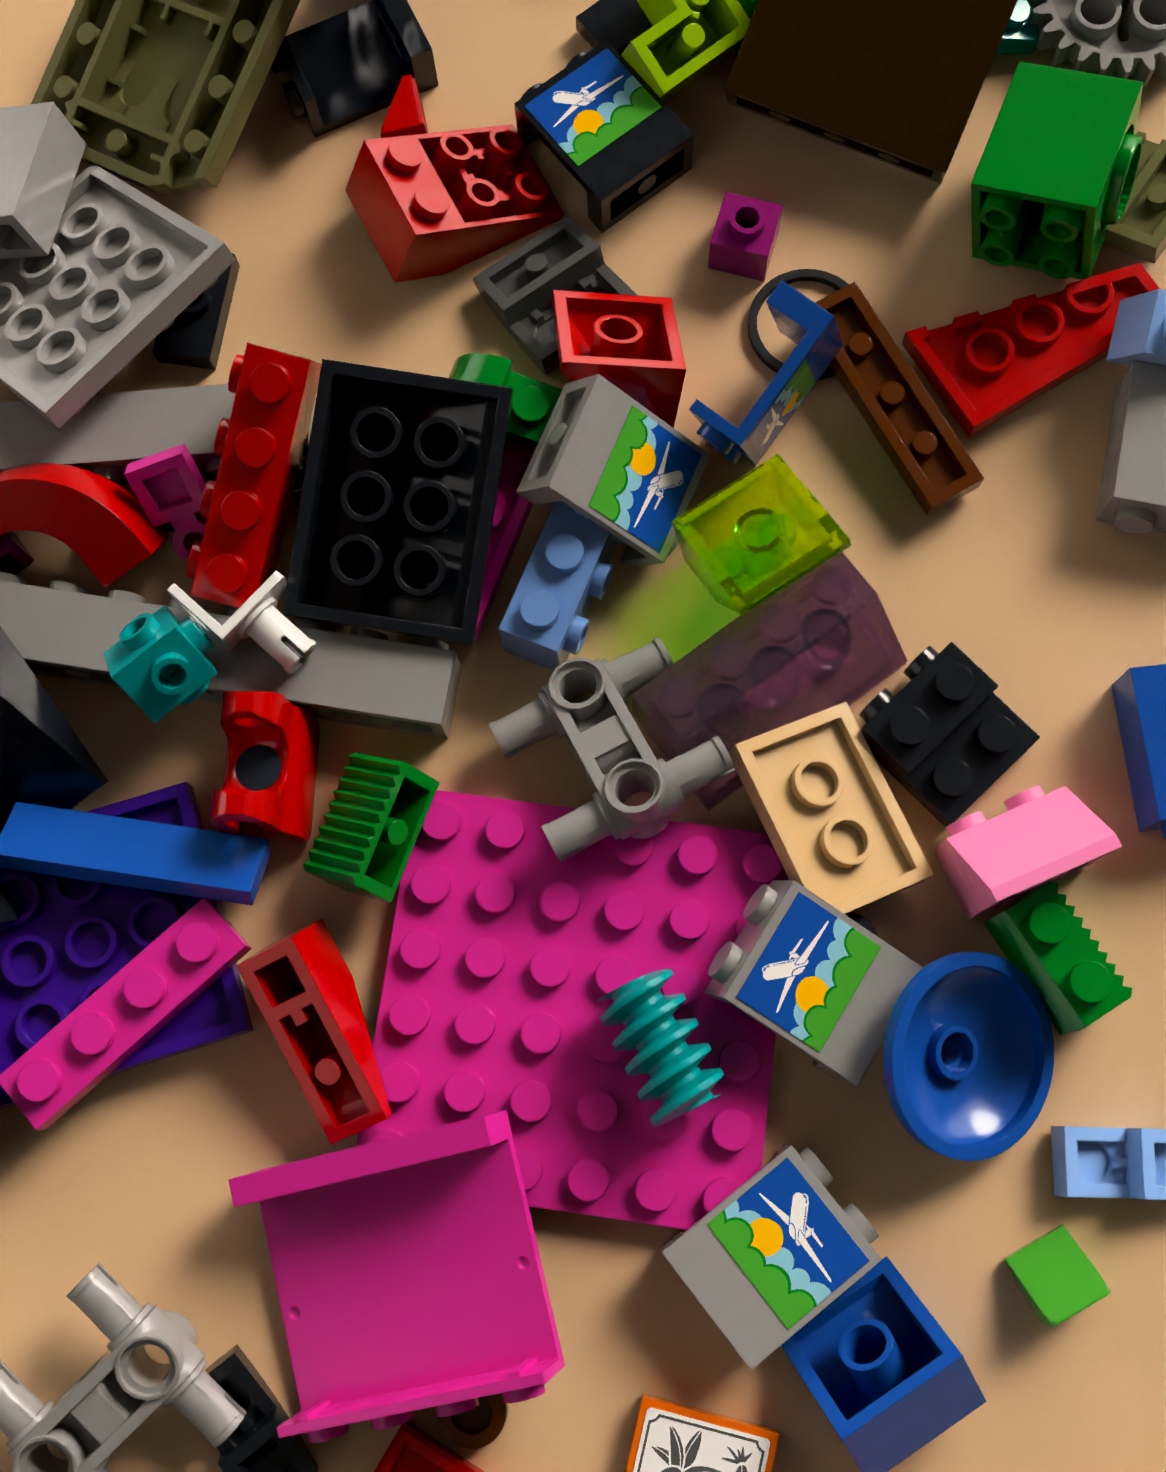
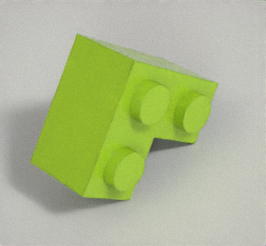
M637 0L653 26L632 40L621 56L665 102L734 53L742 44L751 20L738 0Z

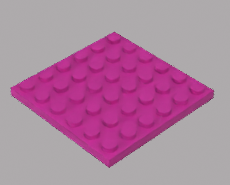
M437 790L400 880L373 1041V1050L392 1114L388 1119L358 1132L356 1146L507 1110L528 1206L688 1230L762 1167L776 1034L732 1004L714 1000L704 992L713 979L708 975V970L714 957L727 942L731 941L734 943L747 923V920L743 918V912L755 891L764 884L769 886L772 880H789L768 834L669 821L666 828L656 836L646 839L629 837L622 840L620 838L615 841L611 835L559 862L541 826L577 808ZM671 968L674 975L660 991L662 995L684 993L686 1000L672 1015L675 1020L697 1019L699 1025L685 1041L687 1045L709 1043L712 1050L698 1064L700 1070L722 1069L724 1076L711 1090L712 1095H722L659 1127H653L650 1118L663 1105L662 1100L640 1101L637 1093L649 1081L650 1076L627 1075L625 1067L637 1055L638 1051L637 1049L615 1050L612 1042L626 1027L625 1025L603 1026L600 1017L610 1007L613 1000H597L638 977L655 970Z

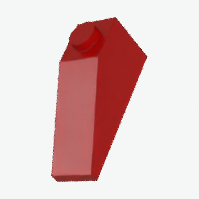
M321 918L268 945L236 965L330 1144H335L388 1119L392 1113L354 979L323 919Z

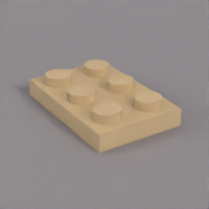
M847 702L737 743L728 752L789 880H795L843 914L853 913L922 883L934 875Z

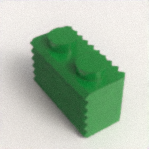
M353 753L348 756L350 764L343 767L345 775L338 779L337 790L333 791L335 800L328 803L330 812L323 815L325 824L318 827L320 834L313 839V849L308 851L310 860L303 863L305 872L348 892L351 891L392 903L439 782L406 762Z
M1048 882L986 921L984 925L1008 960L1021 969L1033 982L1043 998L1050 1021L1059 1034L1062 1035L1072 1033L1073 1031L1076 1032L1077 1030L1080 1031L1131 998L1132 988L1123 986L1124 976L1114 974L1116 964L1107 963V953L1098 951L1099 941L1090 939L1091 929L1082 928L1083 918L1073 916L1075 906L1065 904L1067 895L1057 893L1059 884Z

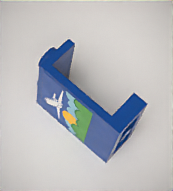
M783 280L777 285L766 303L779 332L798 345L738 428L697 399L689 409L702 424L696 433L707 441L706 444L733 464H736L740 457L743 456L755 466L843 346L834 315Z

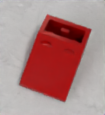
M513 124L364 140L345 189L395 283L445 275L561 220L564 215L563 210Z

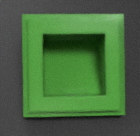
M1064 1225L1054 1228L1003 1258L1038 1320L1049 1327L1059 1325L1111 1293L1101 1275Z

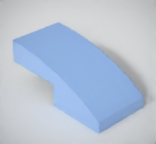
M1051 1126L1054 1196L1166 1200V1129Z

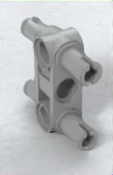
M659 637L609 663L605 658L602 660L597 658L593 661L586 658H574L564 661L551 674L549 684L541 687L542 691L537 693L539 699L495 722L489 723L506 759L556 733L560 738L566 736L595 790L591 794L593 797L592 801L541 826L559 862L611 835L615 841L620 838L622 840L629 837L646 839L656 836L666 828L671 815L681 811V806L686 804L684 799L686 796L735 772L733 761L718 736L667 762L663 758L656 759L628 710L626 697L676 672L674 663ZM594 693L585 702L571 703L578 695ZM649 792L653 794L650 800L643 805L636 807L625 805L627 799L635 793Z
M100 1262L66 1297L110 1340L106 1345L109 1350L55 1403L48 1400L44 1404L0 1360V1430L10 1439L6 1446L10 1449L8 1454L14 1459L13 1472H110L105 1467L108 1462L107 1457L161 1404L167 1407L172 1403L210 1441L214 1448H217L233 1433L247 1413L204 1370L207 1365V1361L204 1359L205 1354L197 1346L196 1331L189 1319L178 1312L162 1311L157 1305L152 1306L149 1302L142 1306ZM144 1345H156L163 1349L169 1357L170 1363H156L148 1356ZM47 1444L55 1445L63 1450L68 1460H61L52 1455Z

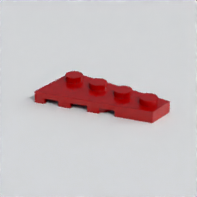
M1136 263L1069 283L1063 291L1037 298L1036 294L1012 300L1009 307L980 315L979 311L955 317L952 324L932 330H927L926 326L905 332L902 345L966 434L971 437L1107 357L1120 300L1160 288L1141 263Z

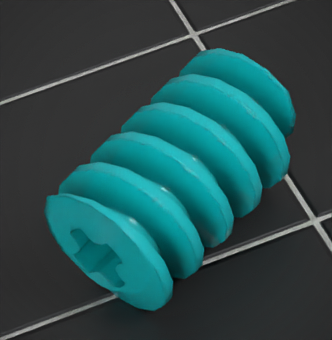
M671 968L655 970L638 977L597 1000H613L610 1007L600 1017L603 1026L625 1025L626 1027L612 1042L615 1050L637 1049L638 1051L637 1055L625 1067L627 1075L650 1076L649 1081L637 1093L640 1101L662 1100L663 1105L650 1118L653 1127H659L722 1095H712L711 1093L713 1087L724 1076L722 1069L700 1070L698 1064L712 1050L709 1043L687 1045L685 1041L699 1025L697 1019L675 1020L672 1015L686 1000L684 993L662 995L660 991L674 975Z

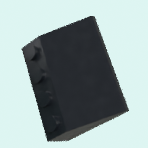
M322 359L283 614L336 625L369 628L383 632L474 644L514 393L513 388Z

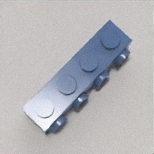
M563 501L554 502L498 628L504 651L553 671L564 661H567L570 653L577 655L582 648L590 626V620L585 617L593 598L601 600L610 583L614 564L609 563L617 543L623 545L626 543Z

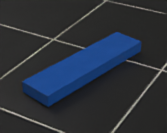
M22 802L15 803L0 834V868L246 905L254 904L271 854L269 839Z

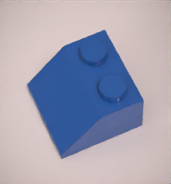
M887 1256L781 1345L861 1472H888L987 1402L963 1355Z

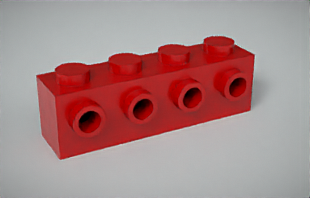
M247 343L244 356L237 354L234 358L228 381L229 392L235 393L230 419L223 417L220 421L214 442V453L221 456L216 481L209 480L207 482L201 499L200 515L208 518L203 541H196L193 544L187 562L186 576L194 579L191 596L240 608L275 572L318 390L321 363Z

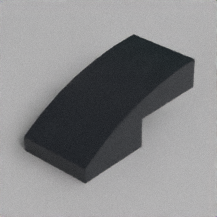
M237 1344L205 1369L233 1400L247 1412L239 1426L217 1447L220 1452L217 1464L223 1472H318V1465L300 1434L279 1438L277 1426L290 1418L264 1379Z

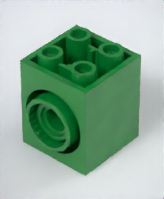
M1019 61L971 182L972 257L984 259L986 262L996 266L1013 265L1042 271L1046 275L1058 279L1071 277L1083 280L1091 276L1105 239L1109 224L1116 225L1121 220L1135 181L1142 150V138L1136 134L1143 82Z

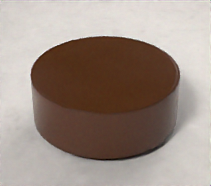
M502 1393L479 1397V1405L467 1412L447 1417L437 1416L440 1429L445 1437L454 1445L464 1449H479L493 1442L501 1433L508 1416V1403H504Z

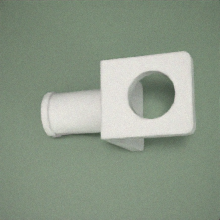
M275 571L222 626L175 583L167 589L174 602L229 652L241 639L251 637L283 666L288 674L294 673L302 666V663L299 661L300 657L290 650L285 643L291 645L306 660L312 655L318 645L276 609L278 601L286 594L287 589L285 577L278 571Z

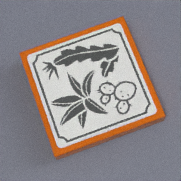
M642 1393L625 1472H772L779 1432L777 1429Z

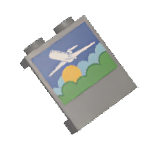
M596 374L564 385L516 493L535 506L563 501L628 544L621 562L629 567L665 563L666 558L678 544L680 537L679 527L689 504L696 498L702 487L701 475L710 454L604 377Z
M772 880L769 886L766 884L760 886L748 901L743 912V918L747 920V923L734 943L731 941L727 942L714 957L708 970V975L713 979L704 993L714 1000L732 1004L812 1057L814 1059L812 1064L831 1077L858 1086L885 1039L888 1022L899 996L906 985L923 967L795 880Z
M785 1144L775 1152L777 1156L688 1230L684 1233L682 1230L660 1247L662 1254L750 1370L754 1369L882 1260L870 1245L879 1235L853 1203H850L844 1209L839 1206L825 1188L834 1181L833 1177L808 1147L798 1154L792 1145Z

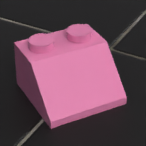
M1040 785L1004 801L1008 810L1005 813L986 821L982 812L978 811L946 826L945 828L950 837L941 842L934 851L969 920L1026 895L1048 882H1055L1078 872L1122 847V844L1116 833L1066 786L1045 795Z

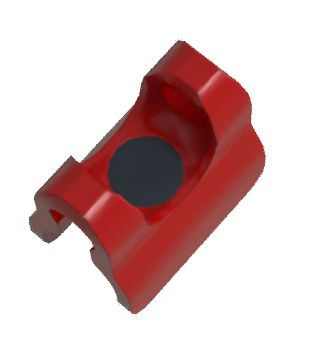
M269 691L223 692L220 724L227 738L225 770L222 790L214 789L210 822L219 828V832L241 835L244 821L259 824V828L268 833L284 835L294 841H308L312 832L320 736L317 717L308 710L292 705L279 693Z

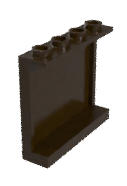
M758 0L724 89L727 103L941 184L1018 0Z

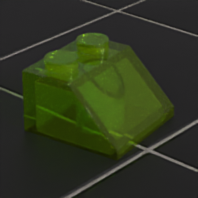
M779 454L672 521L685 562L717 603L741 616L851 546L850 538Z

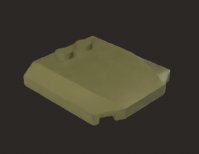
M76 0L31 104L54 102L87 144L81 159L86 163H94L109 173L160 195L215 188L221 180L301 0Z

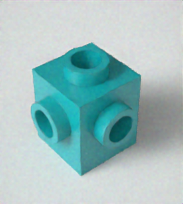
M166 605L152 615L144 613L134 618L120 633V640L103 653L111 678L154 723L177 705H186L199 698L208 688L210 680L218 674L208 654V651L214 647V644L206 632L190 615L180 621Z

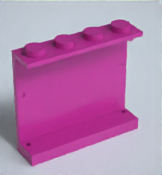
M507 1110L269 1167L228 1179L234 1207L260 1202L301 1408L299 1413L277 1426L279 1438L306 1433L308 1443L323 1442L347 1433L350 1430L349 1424L370 1420L372 1430L388 1429L412 1420L414 1418L413 1411L430 1407L436 1408L438 1417L453 1416L476 1408L479 1405V1397L502 1393L504 1403L526 1401L545 1393L544 1384L565 1366Z

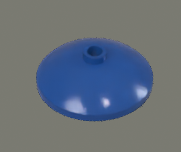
M957 952L942 956L922 968L906 985L891 1013L885 1034L883 1068L886 1089L891 1105L902 1126L910 1136L920 1145L938 1155L962 1161H979L996 1156L1012 1147L1027 1133L1041 1112L1050 1089L1054 1068L1052 1025L1043 998L1033 982L1021 969L1006 959L982 952Z

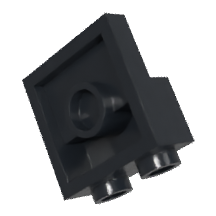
M950 642L940 653L931 646H928L903 672L911 681L894 696L885 688L859 714L866 722L861 728V732L875 760L944 827L955 822L1040 738L1033 729L993 693L999 685L953 642Z

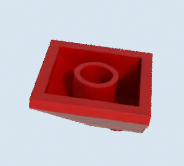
M553 290L552 307L560 372L567 380L573 382L599 374L674 428L686 374V365L672 298Z

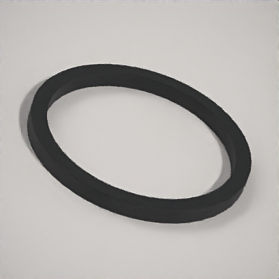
M798 269L778 275L760 289L750 308L748 335L756 355L768 368L778 373L784 363L773 357L764 347L758 334L757 316L762 304L772 294L780 281L783 280L787 284L798 281H814L826 284L838 291L849 285L843 279L822 270ZM830 365L818 380L836 375Z

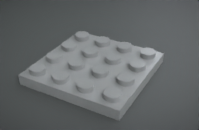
M92 163L73 182L49 255L0 260V383L60 429L72 416L81 412L88 401L116 374L125 370L132 359L160 332L169 328L176 317L203 291L212 287L219 276L236 259L225 242Z

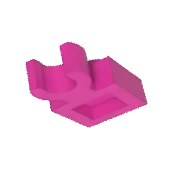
M184 443L129 463L124 473L152 526L156 527L167 522L171 523L174 528L172 546L177 555L183 560L189 558L193 546L187 534L197 532L204 535L208 519L200 515L201 499L206 483Z

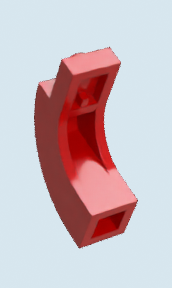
M56 463L21 465L0 472V535L12 531L26 530L44 533L60 540L81 558L104 588L151 556L169 538V535L161 525L152 526L140 502L133 495L99 474L71 465Z

